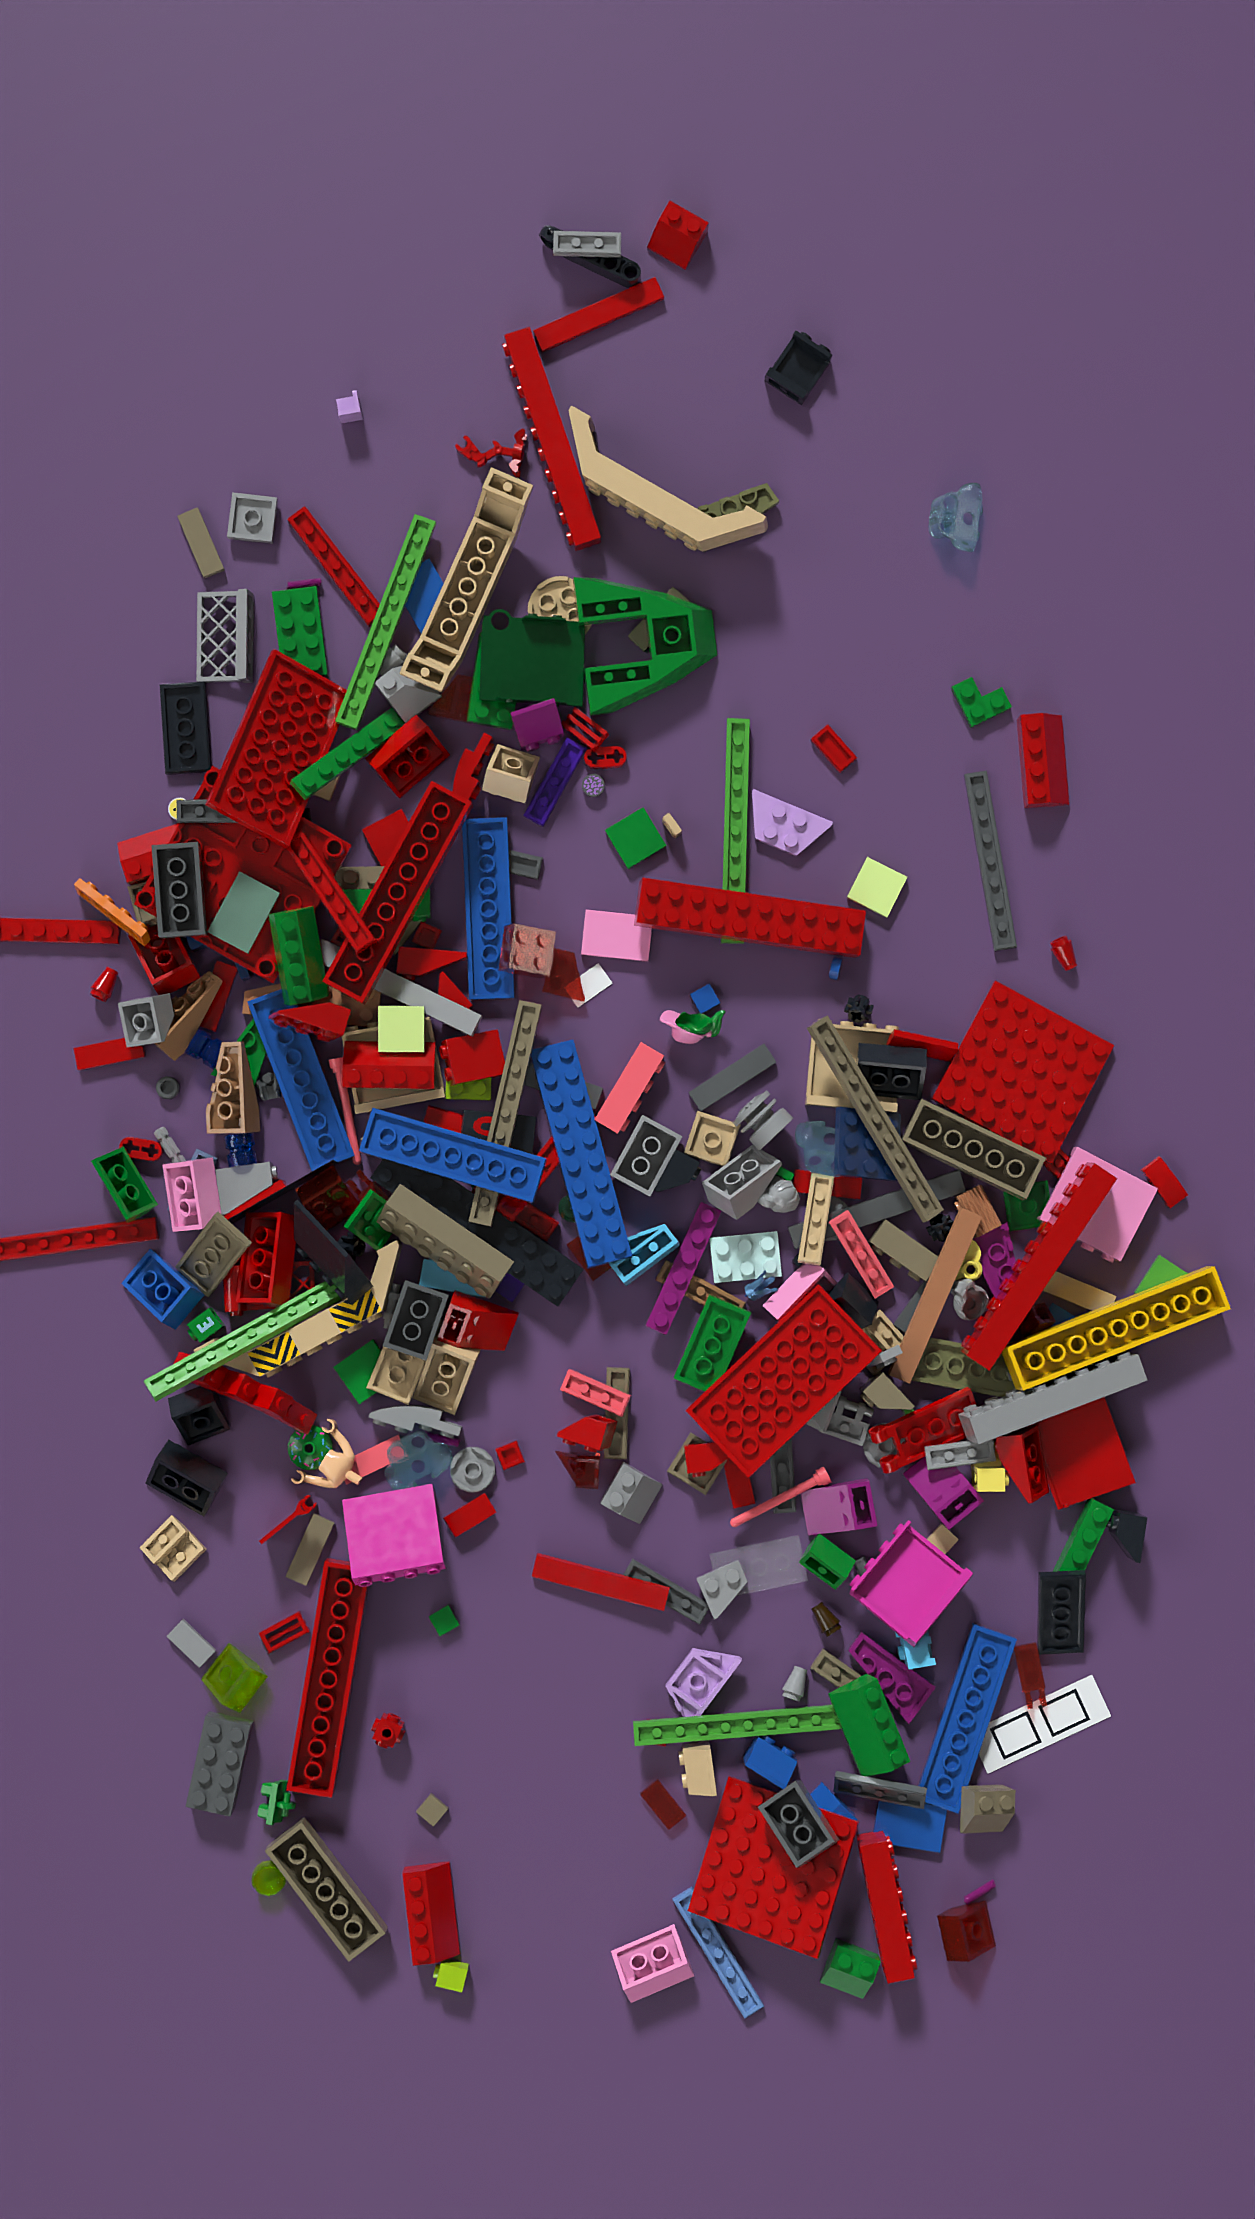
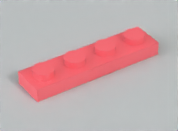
M846 1210L830 1220L828 1223L872 1296L876 1299L892 1289L894 1285L850 1212Z

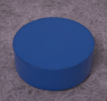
M833 958L829 972L830 979L838 981L843 958Z

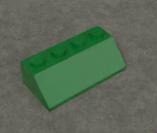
M314 907L268 914L284 1004L291 1006L329 996L328 987L322 982L325 977V970Z
M865 1674L828 1693L861 1776L892 1772L910 1762L877 1678Z

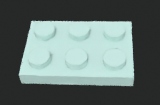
M777 1231L709 1238L714 1283L757 1279L764 1270H766V1274L763 1278L782 1276Z

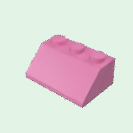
M213 1157L163 1164L172 1231L204 1229L214 1214L217 1212L221 1213Z
M802 1263L762 1306L776 1320L780 1321L818 1284L829 1293L837 1282L821 1266Z
M674 1924L611 1951L623 1990L631 2003L694 1977L689 1958Z

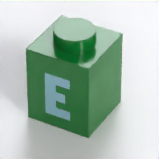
M208 1308L187 1324L190 1328L187 1331L194 1341L198 1340L201 1343L222 1329L225 1324L213 1308Z

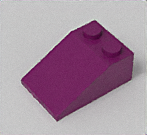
M554 698L511 712L513 727L521 750L526 749L527 752L534 751L540 748V744L548 742V745L561 741V737H564Z

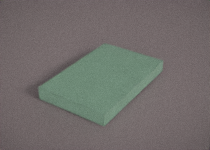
M239 871L207 932L249 954L268 918V914L271 913L281 893Z

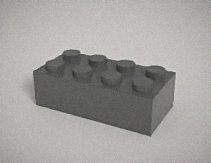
M199 842L151 845L158 937L176 938L208 935L201 844Z
M212 1711L207 1713L185 1807L225 1816L232 1815L240 1787L254 1723L253 1720Z

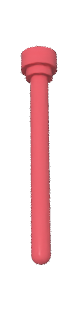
M343 1057L328 1060L329 1067L336 1074L347 1136L355 1155L352 1157V1161L355 1165H359L361 1163V1155L348 1088H342Z
M823 1466L815 1470L816 1473L813 1474L812 1478L731 1519L730 1525L737 1527L816 1485L826 1486L832 1483Z

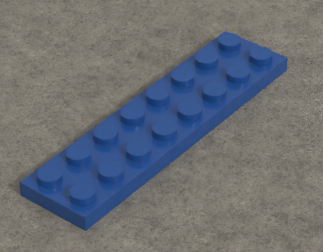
M507 817L466 819L462 826L469 1000L515 998Z
M282 989L247 1001L311 1170L314 1171L331 1160L340 1162L355 1156L309 1034L298 1033L295 1031V1027L287 1025V1028L274 1024V1020L268 1019L269 1015L279 1010L297 1008L298 1005L290 1006L284 1004Z
M372 1108L359 1148L361 1153L534 1203L547 1161L546 1158L376 1108Z
M972 1623L918 1784L920 1787L927 1788L926 1803L959 1814L962 1786H968L1017 1641L1015 1637Z

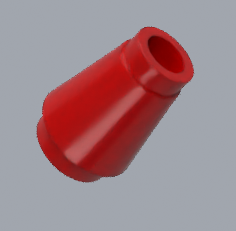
M1062 936L1050 942L1052 947L1050 950L1062 967H1064L1065 971L1077 966L1072 942L1068 940L1067 936Z
M106 967L105 971L102 972L90 987L92 989L90 995L106 1002L108 998H111L119 973L112 968Z

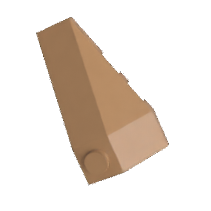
M210 971L188 986L187 992L179 998L175 996L171 999L174 1018L165 1041L154 1044L174 1061L191 1044L223 982Z
M222 1042L216 1065L217 1076L215 1083H212L211 1086L213 1093L211 1101L207 1103L206 1108L207 1134L259 1132V1106L244 1042Z

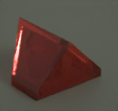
M555 1451L576 1484L575 1488L598 1489L600 1453Z

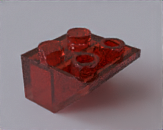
M334 1165L296 1189L303 1206L326 1231L351 1216L360 1204Z

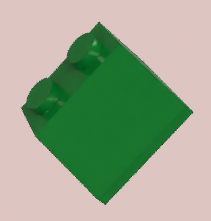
M835 1938L820 1983L863 1999L872 1986L881 1963L879 1955Z

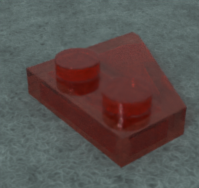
M458 674L442 693V697L430 708L428 714L471 724L467 722L473 677Z
M552 947L541 992L581 1002L585 1001L575 953Z

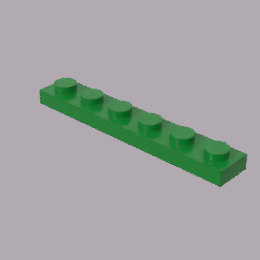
M390 708L294 777L290 784L306 800L378 748L400 729L405 722Z

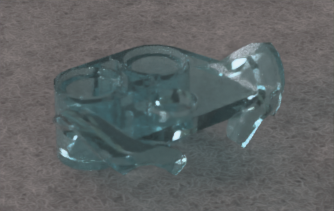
M965 484L958 492H948L932 501L928 529L933 538L947 537L957 549L968 552L974 551L980 535L978 531L979 516L983 513L980 484ZM965 513L972 515L973 522L971 525H967L963 521Z
M824 1121L800 1123L795 1130V1139L797 1144L803 1148L806 1168L813 1173L840 1177L834 1175V1169L831 1167L834 1161L835 1143L827 1145L823 1140L827 1133L835 1134V1128L826 1127ZM812 1156H818L821 1158V1162L818 1165H811L809 1159Z
M420 1430L414 1431L395 1440L388 1447L387 1457L390 1465L385 1469V1477L389 1485L395 1490L416 1487L418 1485L414 1482L415 1480L432 1473L431 1476L434 1479L449 1467L452 1462L451 1450L445 1443H435L425 1432ZM414 1437H422L425 1442L424 1446L420 1448L415 1447L412 1443ZM396 1446L401 1447L404 1450V1455L402 1457L393 1456L392 1448ZM415 1460L423 1461L425 1464L424 1471L420 1473L413 1471L412 1463Z

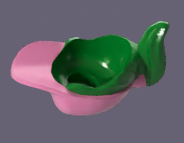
M667 1010L660 1016V1021L672 1027V1037L674 1040L685 1044H694L704 1037H715L719 1034L722 1018L726 1011L720 1010L710 1018L700 1013L688 1014L682 1012L680 1014Z

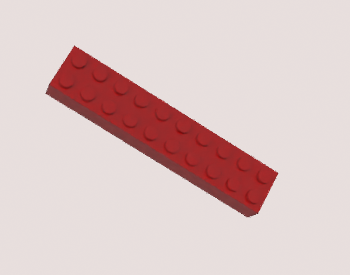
M431 780L359 913L377 942L358 954L348 939L345 938L322 981L323 983L363 1005L367 1003L473 808L471 801Z
M642 878L639 882L634 926L857 958L861 955L866 911Z
M1087 1162L1085 1165L1081 1164L1075 1172L1077 1178L1073 1184L1068 1183L1062 1192L1064 1197L1061 1202H1056L1049 1213L1052 1216L1048 1222L1043 1221L1037 1229L1039 1235L1035 1241H1029L1024 1249L1026 1252L1022 1260L1018 1259L1011 1269L1014 1271L1009 1279L1005 1278L999 1286L1001 1292L997 1298H991L986 1306L988 1309L984 1317L980 1316L973 1326L976 1328L971 1336L967 1335L963 1340L961 1352L989 1371L1118 1179L1097 1164Z
M327 1558L324 1561L286 1791L332 1798L335 1793L369 1586L361 1587L355 1585L352 1580L349 1561Z

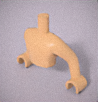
M327 1419V1421L332 1423V1429L328 1430L322 1427V1430L330 1433L335 1438L343 1453L331 1449L324 1457L319 1466V1471L327 1478L307 1475L302 1470H296V1472L301 1474L302 1478L300 1481L295 1478H291V1480L295 1484L306 1482L326 1488H337L347 1478L356 1485H359L362 1477L351 1471L355 1460L353 1450L347 1439L338 1431L336 1421Z

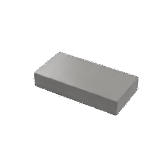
M184 1618L167 1635L199 1668L216 1651Z

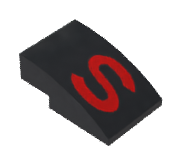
M463 1110L461 1134L487 1141L493 1112ZM517 1115L510 1148L533 1154L535 1116Z

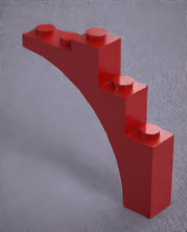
M179 1352L173 1364L190 1354ZM223 1366L191 1382L244 1403L306 1435L309 1434L318 1415L293 1400L292 1396L279 1388L261 1384L246 1374L228 1370Z

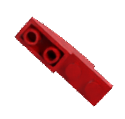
M484 732L474 752L465 748L459 761L452 792L469 801L472 799L476 800L481 791L479 780L473 777L474 775L479 776L484 766L481 762L485 755L489 756L494 748L495 744L492 743V736Z

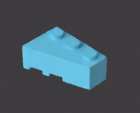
M663 1224L627 1237L632 1257L609 1264L625 1286H627L678 1248L680 1244L668 1227Z
M928 1631L915 1647L911 1646L895 1632V1636L900 1637L901 1646H897L899 1660H904L908 1669L936 1665L935 1658L932 1657L930 1645L932 1642Z

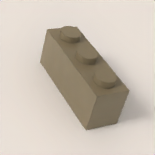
M887 1220L881 1222L868 1241L872 1244L871 1249L880 1256L885 1253L891 1258L889 1260L891 1264L899 1269L903 1266L909 1270L907 1275L917 1282L920 1279L927 1281L938 1259L937 1255Z

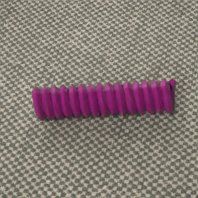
M321 578L287 582L288 587L286 588L289 590L312 586L320 587L322 582Z
M425 1432V1440L445 1445H454V1447L459 1446L460 1439L449 1438L440 1434Z
M992 1879L982 1885V1887L964 1896V1902L968 1904L996 1888L995 1881Z

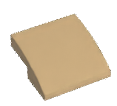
M881 1310L875 1313L872 1325L862 1329L882 1352L894 1346H900L904 1337ZM875 1365L870 1368L867 1366L866 1368L874 1376L884 1367L877 1369Z
M173 1515L140 1547L152 1563L158 1565L167 1577L174 1582L206 1550L205 1546Z

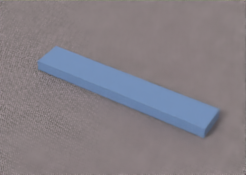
M691 1886L672 1898L673 1902L743 2017L747 2018L763 2008L764 2004L713 1920L688 1911L694 1891Z

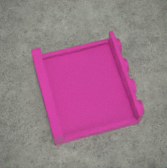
M433 1484L342 1500L351 1576L355 1585L366 1587L376 1581L387 1583L399 1577L415 1578L421 1573L437 1574L441 1570L446 1569L435 1502L436 1493Z
M908 1520L905 1525L900 1523L894 1530L893 1534L895 1537L891 1542L886 1540L878 1551L881 1554L876 1559L872 1557L864 1567L866 1569L865 1573L862 1576L857 1575L850 1583L852 1588L849 1594L911 1646L915 1647L971 1579L973 1573L968 1568L962 1569L913 1529L910 1526L911 1522Z

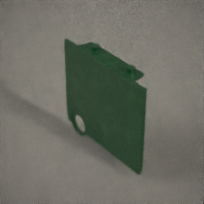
M503 609L494 610L489 616L484 615L481 632L479 700L505 702V704H514V702L538 704L554 698L557 707L559 705L582 707L584 625L578 626L577 621H566V618H562L561 615L543 617L528 613V615L522 618L511 617L510 613ZM501 612L507 615L509 625L506 629L497 630L493 627L491 618L495 613Z

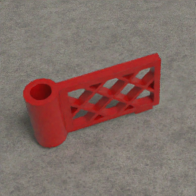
M311 1261L293 1263V1266L296 1267L292 1271V1276L301 1285L293 1294L290 1292L291 1297L289 1301L295 1298V1295L303 1286L308 1290L315 1287L314 1269L309 1264ZM240 1265L234 1266L224 1278L225 1312H229L230 1316H241L243 1311L277 1308L236 1303ZM309 1265L310 1275L304 1282L293 1274L299 1266ZM309 1279L310 1288L305 1284Z

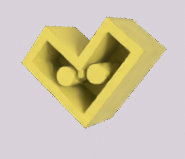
M996 1449V1461L971 1464L972 1486L977 1492L1005 1491V1486H1009V1473L1005 1472V1468L1002 1467Z

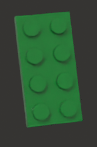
M317 586L273 591L272 598L279 652L323 677L328 676Z
M480 632L467 722L511 730L513 725L511 712L515 711L516 702L514 704H505V702L479 700Z
M709 1294L676 1370L674 1379L705 1392L726 1372L751 1312Z

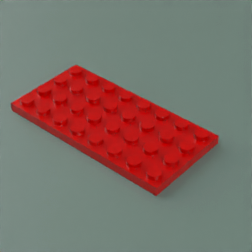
M273 649L205 805L284 848L289 847L309 798L304 800L290 782L294 777L328 754L340 725L335 720L347 690Z
M818 1284L685 1411L736 1466L750 1478L867 1367L882 1350Z

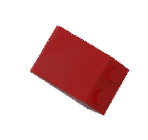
M158 925L148 928L150 941L145 946L131 935H128L158 995L172 993L201 977L180 937L159 938Z
M1026 1426L997 1437L995 1449L999 1454V1460L1026 1501L1033 1503L1049 1493L1039 1426Z

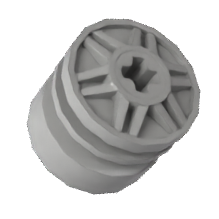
M767 1090L755 1096L739 1111L735 1121L732 1122L736 1127L743 1120L747 1123L741 1130L742 1133L751 1128L754 1130L749 1141L758 1150L762 1149L793 1119L784 1108L779 1109L775 1113L771 1110L777 1101L775 1098L768 1105L763 1102L770 1095Z

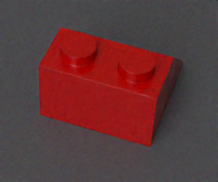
M669 201L656 224L647 248L686 270L708 233L709 222Z

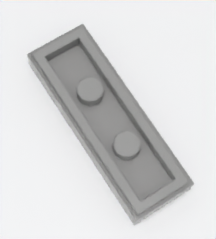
M554 231L553 256L621 257V232Z
M993 1439L981 1444L961 1441L924 1447L927 1470L996 1461Z

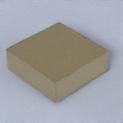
M430 1793L416 1810V1813L434 1827L449 1807Z

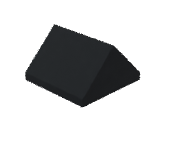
M847 1272L828 1294L863 1329L872 1325L879 1301Z

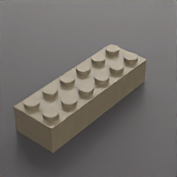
M923 1099L919 1101L902 1137L905 1145L1021 1200L1027 1199L1046 1159L1029 1149Z
M401 1184L385 1203L377 1220V1223L385 1231L392 1232L404 1244L411 1245L423 1257L430 1258L442 1270H448L456 1276L458 1281L464 1284L467 1283L474 1288L477 1294L486 1296L489 1299L514 1263L510 1258Z
M303 1817L268 1844L265 1850L267 1855L348 1962L386 1934L388 1927L306 1817Z

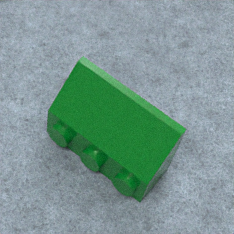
M124 1146L91 1161L127 1223L142 1217L158 1205Z

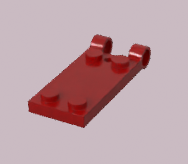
M969 1387L963 1388L885 1425L880 1424L870 1428L868 1432L872 1443H882L892 1437L897 1454H889L879 1460L883 1473L895 1472L899 1468L925 1457V1446L954 1443L966 1438L958 1414L964 1412L963 1409L965 1407L976 1404L971 1389ZM905 1438V1441L900 1443V1440Z

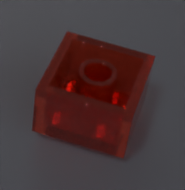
M515 923L504 926L498 971L535 978L549 977L551 974L556 932Z

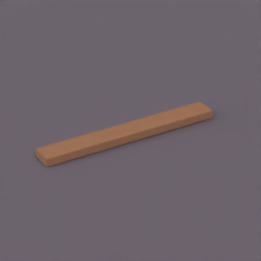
M962 1207L959 1208L900 1344L903 1353L896 1356L897 1361L892 1363L888 1375L910 1384L982 1219L981 1215Z

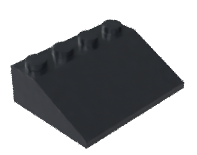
M298 1200L295 1201L294 1241L299 1246L296 1250L305 1260L308 1257L312 1260L309 1264L317 1273L320 1271L324 1273L322 1278L330 1287L333 1284L337 1287L334 1291L343 1301L347 1298L354 1304L373 1285L342 1246Z

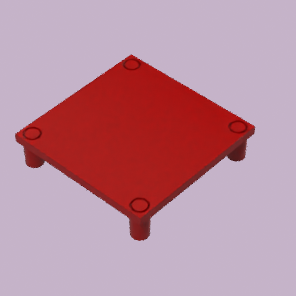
M212 765L211 769L205 773L204 781L193 800H208L220 769ZM301 817L295 833L300 830L305 833L335 877L352 845ZM179 823L168 843L199 842L201 844L207 931L239 871L281 893L270 914L311 906L314 907L315 912L321 902V899L286 848L240 823ZM152 871L143 889L138 892L134 905L157 917L154 872ZM269 916L249 954L210 933L204 936H190L273 984L279 976Z

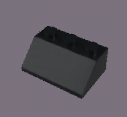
M859 1043L856 1064L875 1096L921 1100L927 1068V1049Z
M168 1440L155 1458L145 1484L205 1517L228 1473L202 1459L199 1455L186 1450L181 1445Z

